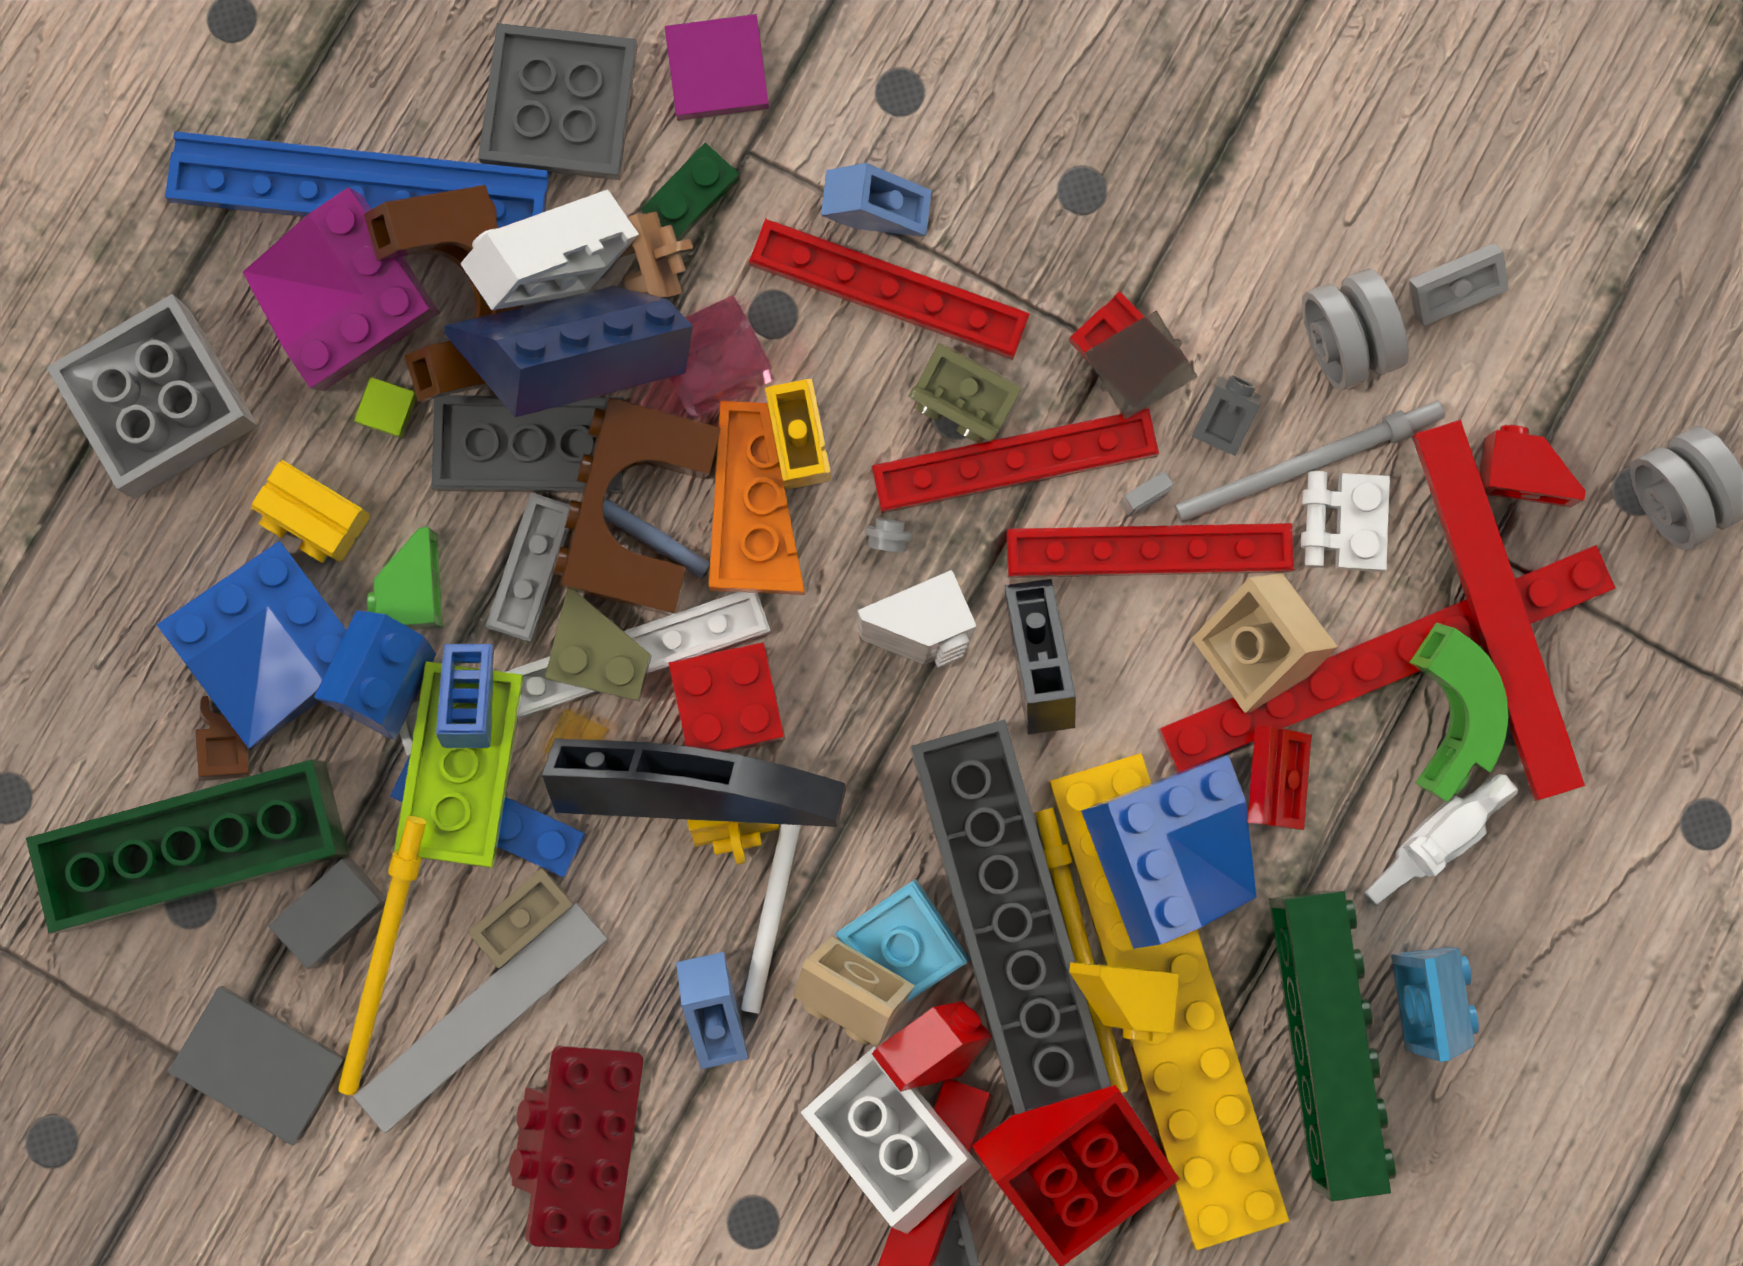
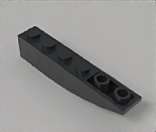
M555 738L542 773L555 813L837 827L846 793L844 782L797 768L736 754L650 742Z

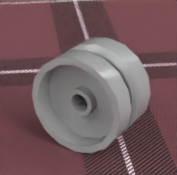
M1367 268L1346 276L1341 283L1340 289L1328 283L1309 290L1302 296V313L1310 345L1322 371L1334 388L1342 391L1363 383L1368 378L1369 369L1378 375H1384L1402 368L1408 363L1407 334L1401 314L1388 286L1375 270Z
M1694 426L1669 440L1667 449L1657 447L1632 461L1630 475L1639 503L1651 523L1675 547L1687 551L1713 537L1716 528L1723 530L1743 520V469L1722 440L1707 428Z

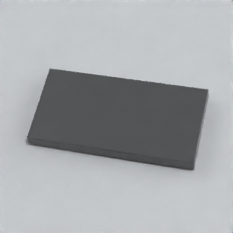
M446 395L434 398L431 489L434 491L582 493L584 483L578 482L576 479L583 453L592 455L596 437L588 435L595 407L604 409V405L609 397H592L516 418L497 396ZM610 397L617 400L625 401L623 397ZM623 471L612 478L605 493L623 494Z

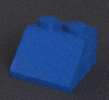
M356 610L314 698L387 738L396 740L422 685L426 661L433 662L436 652L423 635L390 616Z

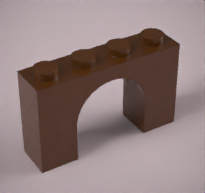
M486 185L388 201L364 213L377 261L418 253L439 254L457 264L468 277L475 294V318L524 307L519 305L491 310L460 264L473 249L472 243L480 234L490 229H498L496 207L489 198ZM451 341L428 345L405 355L418 402L488 386Z
M610 397L606 401L604 409L595 407L588 435L596 437L592 455L583 453L576 481L584 483L580 502L571 500L564 528L572 529L568 548L559 547L553 568V574L561 576L558 587L566 590L567 588L572 589L578 593L667 616L674 614L686 567L639 555L620 545L611 535L605 523L603 515L604 495L612 478L628 468L641 465L660 467L704 479L710 474L721 428Z

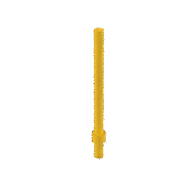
M1053 807L1037 811L1035 816L1044 846L1043 852L1048 869H1050L1075 963L1095 964L1068 865L1072 863L1068 844L1062 843ZM1086 999L1111 1086L1116 1085L1121 1093L1126 1092L1128 1087L1112 1027L1103 1025Z
M407 817L399 850L393 852L388 874L392 878L338 1086V1091L345 1095H355L359 1088L411 881L417 879L422 858L418 856L426 820L420 817Z

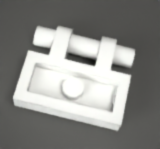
M1308 472V489L1303 490L1302 506L1307 507L1306 532L1301 533V548L1305 549V567H1324V550L1336 551L1335 570L1384 572L1387 570L1390 476L1342 473L1338 480V492L1327 490V472ZM1326 508L1337 509V534L1325 532Z

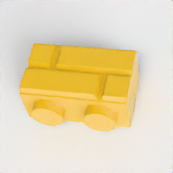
M812 379L766 387L765 392L785 490L831 481V472Z
M284 460L277 463L268 477L266 485L261 488L251 504V509L263 515L258 522L259 525L282 539L288 531L303 540L298 549L321 563H324L327 556L341 562L354 544L355 538L359 536L370 519V514Z

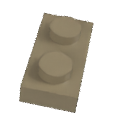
M541 868L473 926L468 933L496 967L500 969L571 908L574 902L546 869Z

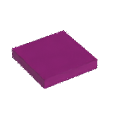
M757 14L665 26L677 121L769 109Z

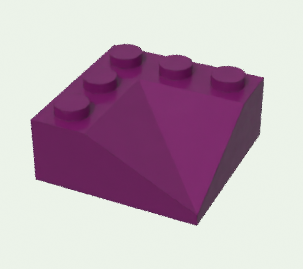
M350 187L309 213L243 271L283 349L309 388L325 391L440 314L403 256L377 261L364 218V213L371 210L362 194Z

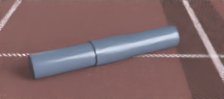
M609 499L604 501L603 515L605 520L633 536L637 541L658 554L667 557L678 565L685 566L686 570L701 579L705 577L710 569V562Z

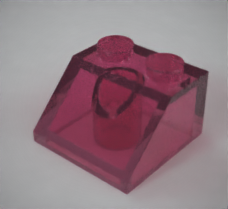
M734 295L685 317L693 325L686 373L669 377L690 420L720 406V401H730L774 380L772 366Z

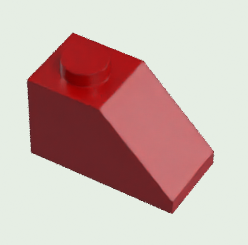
M1503 425L1500 426V430H1495L1484 438L1479 474L1486 495L1570 508L1585 500L1586 490L1544 437L1529 435V429L1523 426Z
M958 1001L931 1008L876 1047L872 1055L900 1092L962 1076L991 1040L992 1035L981 1023L977 1012L967 1006L964 1001Z

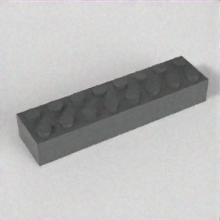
M1005 719L912 745L910 747L911 755L1014 1115L1111 1086L1086 997L1069 973L1070 962H1075Z

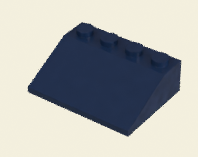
M611 286L445 325L444 334L516 418L686 373L693 325L668 299Z

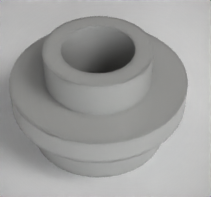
M876 518L875 526L865 527V534L869 536L868 547L890 552H905L907 541H912L913 533L904 530L905 522L886 518Z

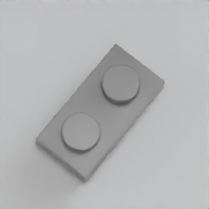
M1493 243L1409 279L1415 318L1423 326H1426L1508 291L1504 251Z

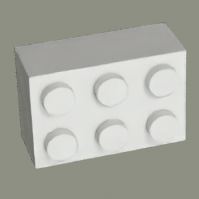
M874 1046L801 1111V1114L889 1225L908 1234L979 1170L981 1166L916 1088L900 1092L873 1057L872 1053L876 1049Z

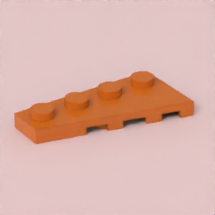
M720 401L719 428L721 430L717 446L709 589L710 591L805 595L768 403Z

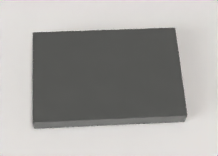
M219 986L168 1070V1073L293 1146L298 1143L346 1058L226 987Z

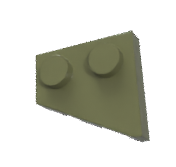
M567 588L545 679L640 702L652 655L575 590Z

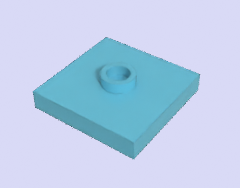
M914 879L835 933L842 943L914 984L915 987L907 1002L970 960L917 879Z

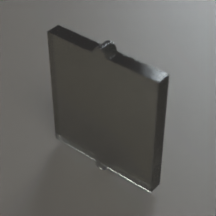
M1157 310L1085 352V356L1102 381L1101 390L1103 392L1108 391L1125 420L1198 377L1180 349L1182 345L1181 340L1173 338Z

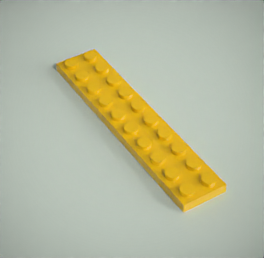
M1142 753L1048 781L1105 965L1179 974L1173 1034L1153 1032L1152 1041L1129 1039L1165 1158L1180 1178L1174 1184L1193 1248L1197 1251L1289 1222L1198 930L1191 931L1161 945L1133 949L1081 810L1150 784L1151 781Z

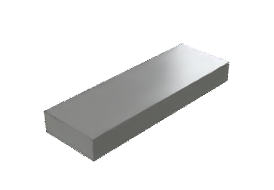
M534 493L530 494L485 626L487 629L533 643L556 576L553 574V568L560 546H566L571 529L564 528L569 504Z

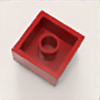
M764 642L669 662L687 747L730 753L786 740Z

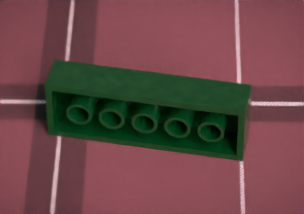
M314 759L26 837L48 933L78 930L349 855L326 762Z
M1329 890L1269 898L1312 1189L1331 1202L1390 1194L1389 1179H1395L1396 1168L1390 1148L1384 1149L1381 1129L1388 1127V1116L1383 1099L1376 1098L1374 1079L1380 1078V1065L1376 1050L1374 1048L1369 1049L1366 1029L1372 1028V1013L1367 998L1361 999L1358 979L1364 978L1365 969L1360 949H1353L1351 929L1357 928L1354 903L1351 899L1346 900L1345 891Z

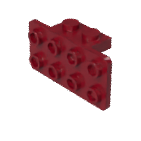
M560 1045L555 1047L551 1054L547 1088H525L524 1100L520 1102L517 1110V1125L519 1127L517 1149L511 1155L509 1169L512 1177L511 1185L531 1194L525 1233L526 1241L536 1247L612 1249L617 1245L643 1069V1057L641 1054L633 1051Z

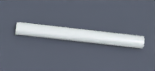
M781 824L741 1005V1010L760 1013L800 825Z

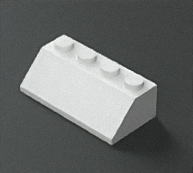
M952 570L858 610V632L863 641L924 665L935 661L938 668L964 657L963 653L966 652L965 649L968 648L976 629V623Z

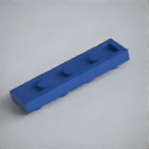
M410 755L390 797L400 802L403 801ZM505 796L497 847L557 875L566 877L586 833Z

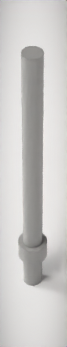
M1435 401L1408 413H1404L1402 410L1383 417L1380 424L1174 505L1176 514L1182 523L1388 440L1394 444L1411 437L1413 430L1444 419V410L1440 402Z

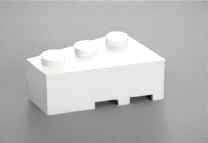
M607 189L510 225L483 232L473 241V249L460 264L491 310H497L588 292L637 238L639 233Z

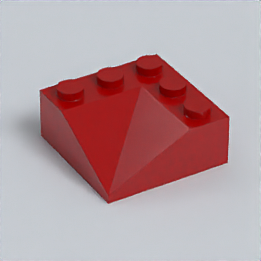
M1116 1085L1013 1115L972 1145L995 1182L1059 1266H1064L1180 1180Z

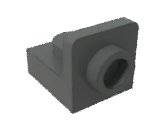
M1230 376L1228 380L1218 377L1209 400L1195 426L1192 437L1236 456L1260 407L1261 396L1254 392L1256 387L1237 376Z

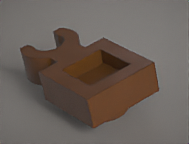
M202 696L200 715L203 721L209 725L210 729L195 730L199 781L248 777L246 744L234 728L231 727V724L223 714H216L210 710L208 696Z

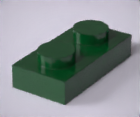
M705 142L641 208L642 214L657 212L661 226L672 225L677 242L681 241L740 179V175Z

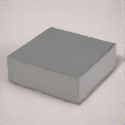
M1163 471L1124 495L1119 503L1126 515L1133 517L1167 496L1173 489L1172 486L1174 484L1167 473Z

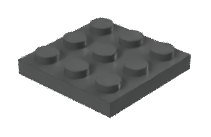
M497 23L478 156L480 163L620 180L638 48L636 39Z

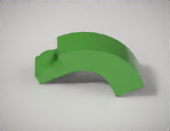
M1436 623L1409 663L1431 677L1443 689L1449 702L1450 723L1445 739L1415 784L1428 793L1449 802L1453 795L1458 794L1466 786L1470 776L1469 771L1473 765L1488 772L1492 771L1506 738L1508 704L1501 676L1494 663L1482 648L1456 628Z

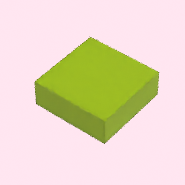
M370 377L354 421L359 425L402 439L417 399L416 393Z

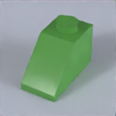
M429 527L418 528L374 578V592L368 593V612L386 614L412 630L443 628L437 533Z

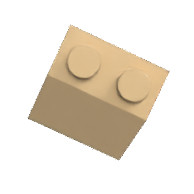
M1283 573L1249 577L1191 638L1244 713L1252 712L1306 679L1338 648Z
M830 937L804 962L793 997L804 1003V1009L811 1015L823 1020L831 1019L843 1026L846 1034L853 1040L861 1044H873L878 1047L889 1035L915 985L836 938Z

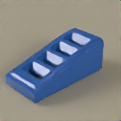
M444 644L436 735L441 746L444 748L490 747L493 699V644ZM455 663H481L480 670H455ZM454 683H479V689H454ZM454 703H477V709H454ZM453 723H476V724H453Z

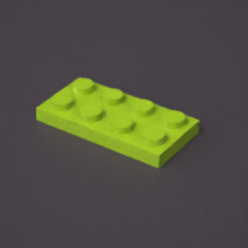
M426 661L394 852L399 850L407 817L416 816L426 820L418 856L422 859L494 868L524 676L522 674L493 671L492 730L489 748H444L441 746L436 735L442 664ZM455 665V670H480L478 668ZM454 683V689H479V683ZM454 703V709H477V703ZM453 723V724H476V723Z

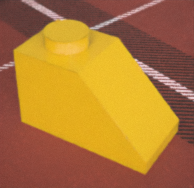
M1070 962L1069 973L1103 1025L1123 1028L1122 1038L1152 1041L1153 1032L1173 1034L1179 974L1149 969Z

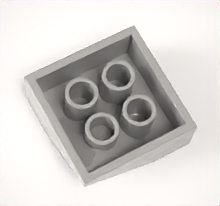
M173 294L46 367L116 489L134 499L258 427L190 309Z

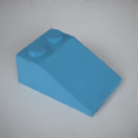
M1442 947L1391 954L1405 1051L1443 1062L1450 1061L1475 1047L1473 1034H1478L1479 1021L1474 1005H1468L1466 985L1471 984V970L1467 957L1461 956L1460 948Z

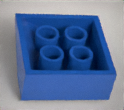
M278 541L156 624L249 750L319 702L314 696L347 631L281 541Z
M1228 755L1200 763L1081 810L1133 949L1164 944L1201 928L1257 898L1249 824L1247 823L1246 800Z

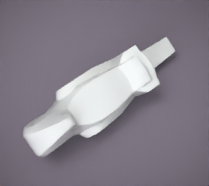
M1498 774L1487 779L1473 793L1463 798L1453 796L1449 802L1445 801L1423 820L1398 848L1395 861L1364 894L1374 905H1377L1413 877L1436 876L1446 867V863L1463 854L1486 835L1485 823L1491 814L1499 810L1518 794V788L1507 775Z

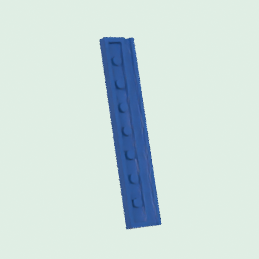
M174 131L175 146L174 152H171L165 198L170 203L306 217L309 213L348 187L362 194L370 208L373 209L388 201L486 185L489 198L496 207L497 226L501 228L546 211V193L550 175L547 170Z

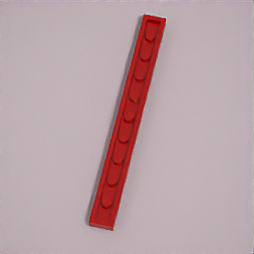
M1597 545L1515 579L1530 624L1616 588ZM1467 599L1328 657L1306 679L1252 712L1244 713L1233 697L1159 728L1158 732L1176 773L1253 742L1255 726H1272L1277 729H1283L1421 671L1409 662L1436 623L1456 628L1478 646L1482 645Z

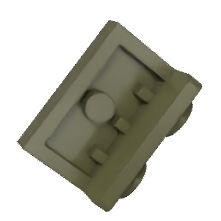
M940 342L937 344L919 381L912 388L908 397L917 401L915 409L937 421H940L943 415L959 424L956 431L974 442L982 443L984 438L993 441L997 437L1023 387Z

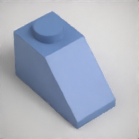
M868 163L826 170L821 216L854 229L919 237L926 236L932 190Z
M724 952L676 962L681 1006L701 1069L748 1059L735 991Z

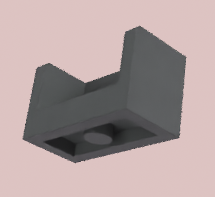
M341 859L278 916L269 927L306 969L318 968L384 908L387 897L352 859Z

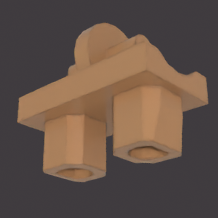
M657 212L643 215L635 214L627 217L639 235L619 257L636 253L641 270L625 275L624 283L626 289L661 298H670L682 294L677 274L686 271L681 253L693 249L691 239L677 242L672 225L662 227Z

